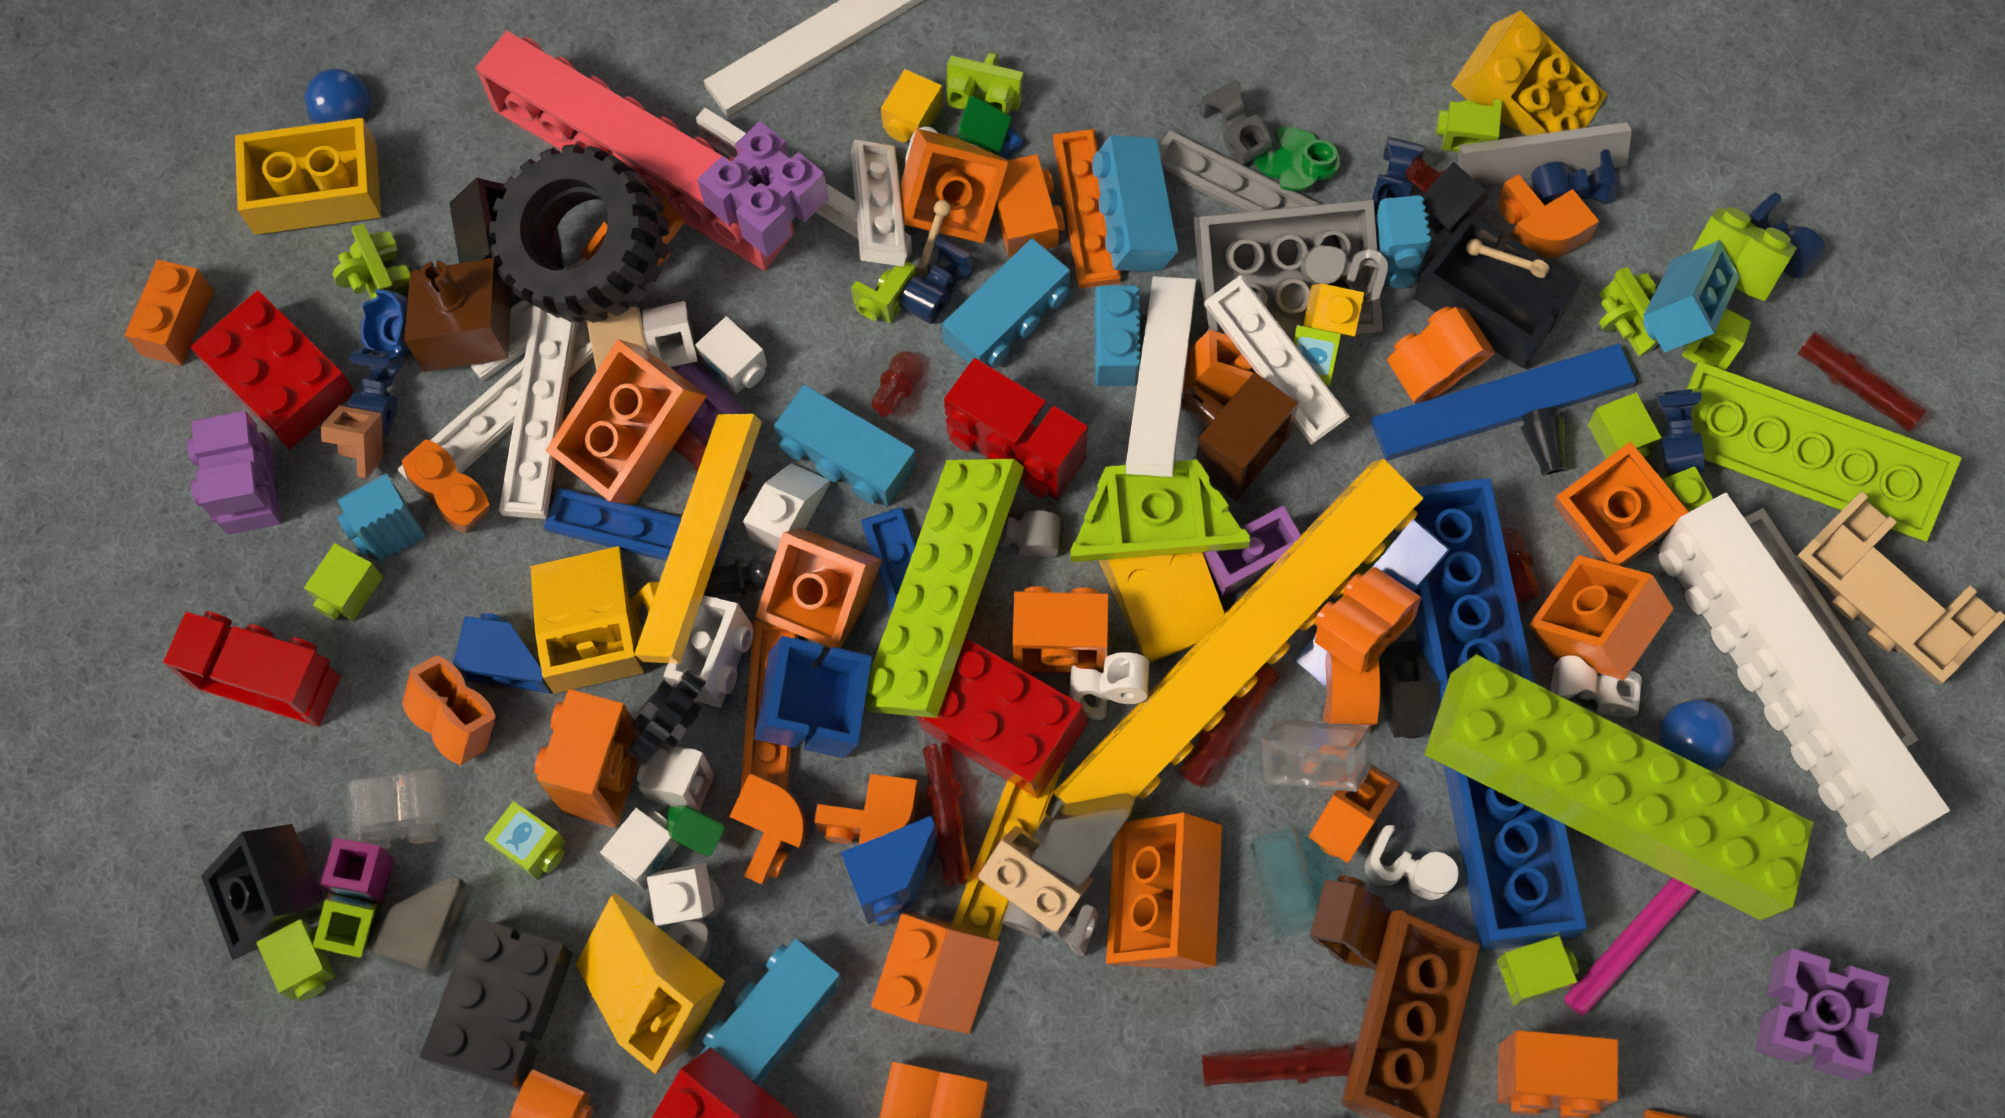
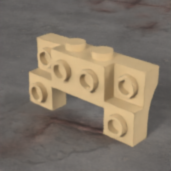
M1861 491L1795 559L1830 589L1828 592L1835 597L1831 603L1842 615L1851 621L1858 617L1871 629L1867 635L1876 645L1887 653L1892 649L1899 654L1903 653L1933 681L1940 685L2005 620V615L2001 611L1994 612L1975 595L1977 591L1972 586L1966 587L1945 609L1873 547L1897 522L1891 516L1888 518L1883 516L1866 501L1868 496Z

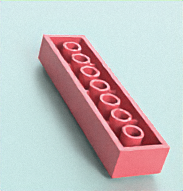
M506 31L476 66L480 80L495 112L561 151L565 145L578 144L584 149L593 146L604 150L609 155H614L644 177L653 186L652 191L660 192L685 220L684 224L760 269L767 270L794 234L791 221L792 235L767 258L742 237L738 219L729 226L704 205L697 179L722 156L715 152L714 148L707 141L700 137L693 139L680 131L675 123L666 117L656 118L646 112L644 107L632 97H620L612 92L601 79L595 76H591L589 79L577 72L576 68L565 58L557 56L555 59L543 52L542 48L528 37L521 39ZM730 157L727 160L732 161L734 157Z

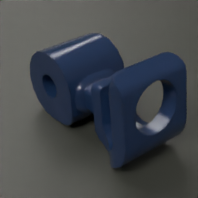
M1388 136L1383 154L1384 160L1389 161L1386 175L1379 174L1371 199L1374 200L1375 215L1378 213L1377 210L1381 200L1411 195L1414 183L1407 181L1410 167L1415 169L1420 167L1426 146Z
M1604 149L1600 153V166L1588 177L1585 168L1578 169L1577 172H1571L1568 170L1566 163L1557 161L1543 164L1531 173L1534 193L1545 206L1572 189L1577 195L1580 194L1581 199H1593L1603 204H1609L1617 197L1618 182L1608 149Z
M1774 192L1749 215L1751 218L1750 222L1764 230L1767 228L1778 229L1790 237V243L1797 247L1785 267L1784 272L1792 278H1800L1825 253L1826 246L1822 238L1807 227H1797L1794 230H1790L1787 228L1788 224L1784 220L1776 226L1770 225L1768 214L1781 200V196Z
M939 235L935 240L939 251V266L933 265L928 276L914 275L906 285L900 299V307L930 325L934 323L950 301V293L947 291V287L952 288L957 281L971 276L975 269V261L972 254Z
M360 348L350 354V361L355 365L370 367L371 372L369 376L362 378L363 390H357L351 395L348 407L382 413V434L387 435L390 432L397 407V398L387 393V387L392 385L396 373L404 365V357L400 354Z
M1695 388L1656 393L1657 404L1666 413L1669 433L1666 436H1661L1666 475H1674L1694 466L1698 472H1704L1702 437L1700 432L1693 430V419L1691 417L1692 408L1701 402L1700 390Z

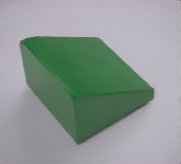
M969 96L958 128V139L1000 156L1011 123V117L979 98Z
M688 805L669 807L667 812L668 833L673 840L706 857H710L713 854L725 828L721 822Z

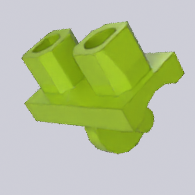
M988 52L984 63L951 55L947 63V104L950 107L964 109L969 96H973L1005 114H1008L1010 109L1018 111L1022 101L1023 72L998 66L999 55L994 52Z
M365 224L352 226L351 231L355 242L351 245L350 252H343L338 256L340 264L332 273L336 284L344 288L352 287L355 294H360L367 289L371 299L377 297L375 292L377 289L394 291L401 295L408 293L410 273L407 266L401 264L385 268L382 263L394 260L397 257V247L391 232L369 234Z
M1626 267L1617 270L1613 281L1599 293L1603 299L1601 304L1607 312L1599 321V325L1603 332H1611L1618 329L1623 339L1628 338L1640 357L1651 352L1658 344L1657 340L1651 339L1644 326L1643 316L1650 303V299L1656 291V285L1648 273L1633 275L1630 269Z

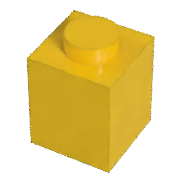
M904 69L881 106L882 124L888 135L899 142H907V140L911 141L916 128L931 127L944 106L942 85Z
M1322 283L1312 285L1303 326L1341 333L1342 337L1355 336L1364 292Z

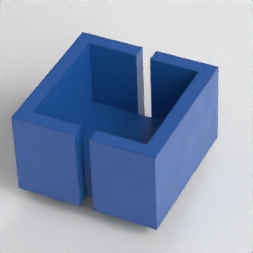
M781 636L769 651L754 739L793 748L803 740L805 741L804 750L845 758L859 743L872 656L831 647L818 662L817 668L810 666L820 656L823 645Z

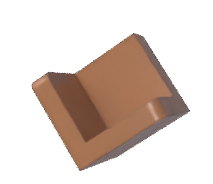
M339 405L321 425L322 442L337 444L339 455L356 459L357 477L367 479L381 463L383 457L382 413Z

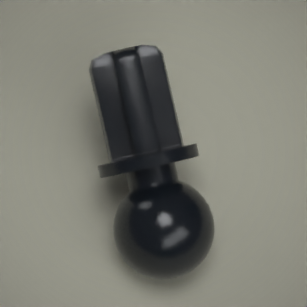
M767 553L759 554L745 567H741L740 559H735V564L713 568L704 595L711 597L740 590L742 595L747 594L745 588L747 584H753L759 589H764L775 556Z

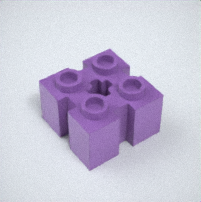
M759 121L735 143L738 155L732 161H728L725 157L721 156L697 181L704 205L729 226L738 219L742 237L768 258L792 235L790 222L797 216L805 223L829 200L824 172L799 152L792 158H789L786 142Z
M240 411L191 421L193 438L187 440V450L192 464L199 465V470H196L197 479L191 481V491L198 507L202 506L209 514L213 523L218 522L228 535L280 525L279 499L274 481L276 472L273 445L263 432L258 433L257 424L246 411Z
M1790 948L1774 958L1767 996L1777 998L1778 1004L1775 1008L1762 1015L1755 1052L1791 1063L1798 1062L1808 1056L1816 1057L1814 1070L1850 1081L1871 1074L1879 1034L1867 1031L1869 1021L1883 1015L1890 977L1854 966H1849L1835 974L1829 972L1830 959ZM1816 1007L1822 1009L1820 1015L1827 1017V1023L1819 1018Z

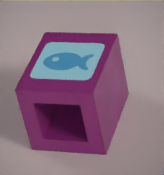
M334 837L321 885L335 894L383 904L395 858L379 845Z

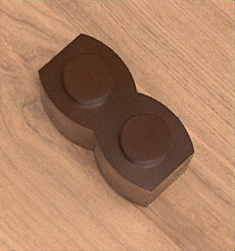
M1345 875L1338 876L1337 881L1325 879L1310 939L1321 947L1328 949L1329 954L1340 962L1375 970L1389 915L1392 911L1384 905V898L1366 890L1367 884L1360 879Z

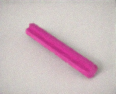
M1672 877L1564 996V1001L1568 1007L1580 1016L1585 1015L1693 896L1697 889Z

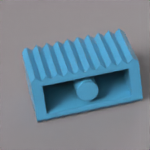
M1420 195L1383 199L1380 201L1379 209L1377 210L1378 213L1375 218L1377 251L1386 258L1388 263L1384 284H1389L1392 288L1408 287L1419 278L1432 239L1429 236L1430 229L1427 228L1429 222L1426 220L1428 215L1425 213L1426 206L1423 205L1425 199Z
M1135 285L1096 287L1095 386H1135L1138 383L1141 363L1140 289Z
M387 473L337 499L344 512L338 515L337 519L350 540L353 539L362 556L371 552L377 561L383 562L385 557L391 558L393 552L400 553L401 548L408 549L409 544L415 545L417 539L424 540L425 533L412 509Z

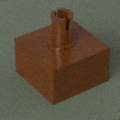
M493 258L446 265L442 261H436L437 267L431 261L425 264L421 270L410 272L404 341L424 372L508 359L512 289L499 275V266L493 261Z
M1256 372L1249 377L1226 406L1205 393L1198 385H1194L1190 389L1192 395L1187 392L1181 405L1182 411H1186L1207 426L1206 430L1199 437L1196 459L1208 474L1209 481L1236 501L1290 437L1298 406L1297 401Z

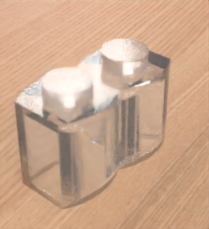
M439 769L414 770L393 776L362 778L345 783L348 838L352 841L379 845L383 849L391 847V840L409 838L410 843H430L438 839L439 833L450 831L447 777Z

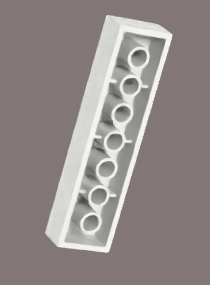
M1724 493L1681 516L1657 548L1660 552L1659 560L1663 569L1671 577L1677 576L1686 589L1685 599L1689 607L1696 614H1703L1712 627L1711 636L1715 645L1722 652L1730 653L1738 665L1737 674L1742 684L1749 691H1756L1765 704L1764 714L1770 725L1778 731L1782 730L1793 745L1791 753L1796 763L1802 769L1810 770L1820 784L1818 792L1822 801L1829 809L1837 810L1848 825L1846 827L1847 836L1854 847L1859 851H1866L1870 859L1948 813L1950 809L1728 494Z

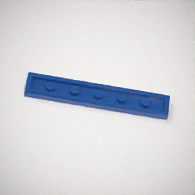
M1619 343L1372 417L1370 423L1386 461L1522 421V416L1533 410L1545 407H1557L1559 410L1634 387L1636 379Z

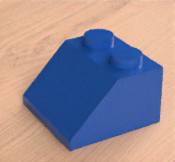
M931 816L840 852L868 924L875 921L878 922L879 926L892 924L899 921L901 913L905 909L913 906L938 848L935 825Z

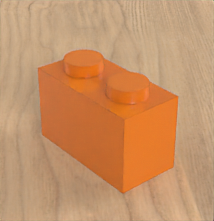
M1038 154L1008 160L996 201L995 211L1008 258L1016 254L1031 238L1045 249L1058 247V232L1065 230L1061 208L1059 205L1052 206L1049 196L1054 194L1051 173L1049 169L1042 170Z
M157 259L124 336L141 356L182 366L214 290L197 268Z

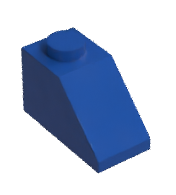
M483 613L480 618L464 617L453 665L459 670L464 681L551 694L550 687L543 679L541 667L506 618L490 613Z

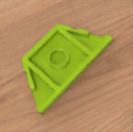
M1197 459L1174 461L1173 477L1126 474V465L1106 466L1097 485L1094 499L1090 502L1084 516V522L1078 537L1071 547L1070 558L1071 562L1245 549L1249 548L1250 536L1245 528L1241 529L1228 510V503L1221 493L1211 486L1208 474Z

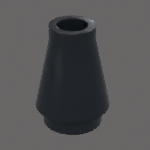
M1545 407L1524 414L1522 416L1524 425L1520 429L1540 467L1541 475L1567 470L1564 416H1559L1557 407Z

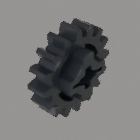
M689 668L682 673L673 686L663 680L631 723V726L639 732L632 740L626 752L644 765L649 762L660 747L670 753L699 715L701 707L694 700L702 691L706 681Z

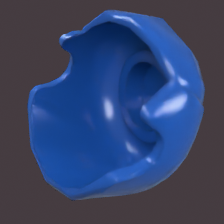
M332 68L321 71L310 80L304 95L308 117L311 122L317 124L358 118L365 120L371 106L369 90L365 83L353 73L343 69Z
M377 289L375 291L377 297L362 304L365 316L360 326L361 341L367 349L404 355L410 351L404 341L408 298L394 291Z
M1693 699L1673 706L1666 714L1661 724L1660 741L1665 749L1713 771L1723 767L1733 753L1734 726L1725 712L1717 705L1704 700Z

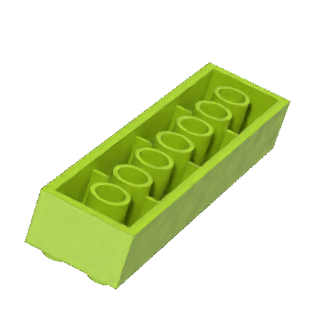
M1478 655L1473 656L1450 674L1424 753L1425 756L1760 921L1793 908L1814 822Z

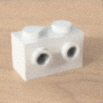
M703 595L681 663H668L663 677L671 686L677 682L687 668L706 681L702 691L694 700L696 702L721 708L726 694H730L735 687L737 680L736 668L742 653L749 649L753 639V625L739 604Z

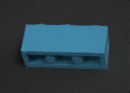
M1110 135L1100 150L1095 153L1092 170L1094 176L1098 178L1100 189L1099 210L1105 218L1107 229L1105 243L1107 251L1111 253L1113 269L1145 272L1162 271L1176 255L1178 248L1157 138Z
M1031 238L941 324L943 342L969 364L975 357L988 366L997 367L1008 356L1011 349L1009 346L1019 336L1022 338L1030 336L1040 323L1041 319L1039 317L1049 307L1053 310L1059 308L1070 294V269Z
M1720 240L1673 259L1643 314L1644 326L1651 339L1658 341L1664 353L1714 334L1740 278Z
M806 385L801 387L774 424L779 442L778 446L786 455L798 461L805 457L816 464L815 469L823 477L832 482H837L840 478L853 486L852 491L857 497L872 505L878 501L888 507L917 466L915 449Z
M796 938L789 947L782 944L776 949L766 963L769 971L757 985L754 982H750L741 991L734 1002V1005L738 1007L726 1023L722 1020L716 1022L702 1041L706 1047L701 1053L710 1047L713 1048L758 1086L843 983L838 972Z

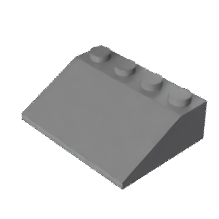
M1374 200L1193 217L1203 305L1205 300L1241 275L1291 340L1294 337L1295 327L1297 325L1303 326L1311 286L1315 285L1307 281L1302 274L1301 260L1304 254L1317 246H1331L1343 250L1346 259L1350 261L1352 255L1356 252L1364 250L1377 251ZM1364 266L1356 276L1355 282L1346 281L1345 277L1341 276L1335 282L1327 285L1364 292L1365 296L1373 267ZM1381 296L1377 300L1362 302L1356 334L1383 331ZM1204 305L1207 331L1210 329L1227 335Z

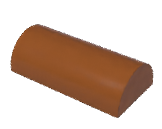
M1403 910L1390 913L1341 1104L1344 1107L1369 1118H1438L1481 944Z

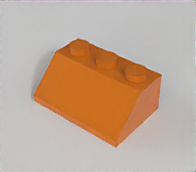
M1178 813L1122 822L1114 830L1106 964L1178 970L1216 967L1222 843L1221 824L1187 813Z

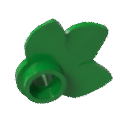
M1278 127L1276 135L1280 149L1256 157L1254 161L1258 169L1266 176L1280 178L1279 185L1281 189L1301 191L1312 187L1317 180L1328 179L1334 176L1340 168L1341 160L1336 147L1332 143L1325 140H1317L1311 132L1302 129Z

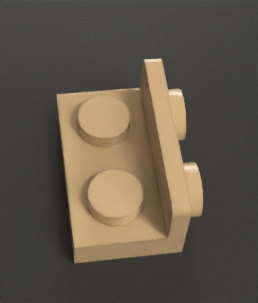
M1017 825L1000 841L978 876L982 882L1052 931H1057L1061 927L1073 907L1094 880Z

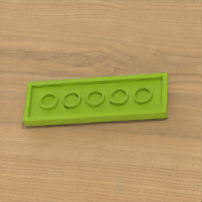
M1696 362L1686 389L1698 388L1701 392V402L1694 405L1691 410V417L1693 419V430L1701 433L1704 461L1838 511H1842L1862 491L1868 496L1866 499L1868 503L1886 518L1891 516L1897 522L1890 530L1921 542L1928 541L1962 457L1706 363Z
M1015 459L946 460L869 673L864 709L868 712L938 717L1024 467Z

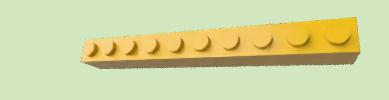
M1385 459L1371 462L1148 693L1147 699L1138 703L1052 793L1098 836L1104 830L1108 833L1113 832L1128 816L1125 808L1137 796L1140 799H1144L1158 786L1161 779L1157 775L1169 762L1174 766L1177 765L1190 753L1194 747L1190 740L1202 728L1208 732L1216 726L1226 714L1222 707L1234 695L1241 698L1256 684L1258 678L1254 674L1267 661L1272 665L1290 648V644L1287 642L1290 636L1298 628L1301 631H1305L1312 626L1320 612L1318 607L1330 595L1334 598L1340 596L1353 578L1350 574L1362 562L1368 565L1384 551L1386 545L1382 541L1391 531L1395 529L1397 532H1400L1407 527L1412 519L1417 516L1418 512L1414 508L1423 497Z

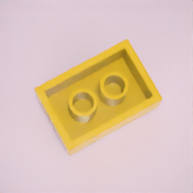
M363 118L235 135L237 206L239 213L254 235L381 217L377 143Z

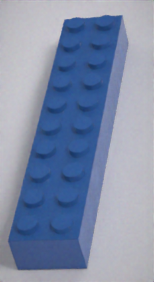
M1490 478L1413 487L1423 497L1414 508L1418 512L1414 519L1419 521L1451 549L1414 592L1421 597L1414 621L1434 722L1450 674L1475 655L1534 683ZM1443 765L1478 943L1481 944L1480 952L1527 946L1556 936H1560L1561 941L1573 940L1587 929L1565 824Z

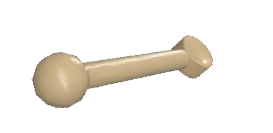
M945 200L937 201L934 205L936 215L920 262L915 265L916 274L921 276L929 275L927 265L936 237L938 236L943 218L948 216L951 211L950 204Z
M1471 239L1466 245V250L1470 255L1483 254L1528 269L1539 278H1544L1550 270L1548 264L1542 260L1536 259L1532 262L1484 246L1479 239Z

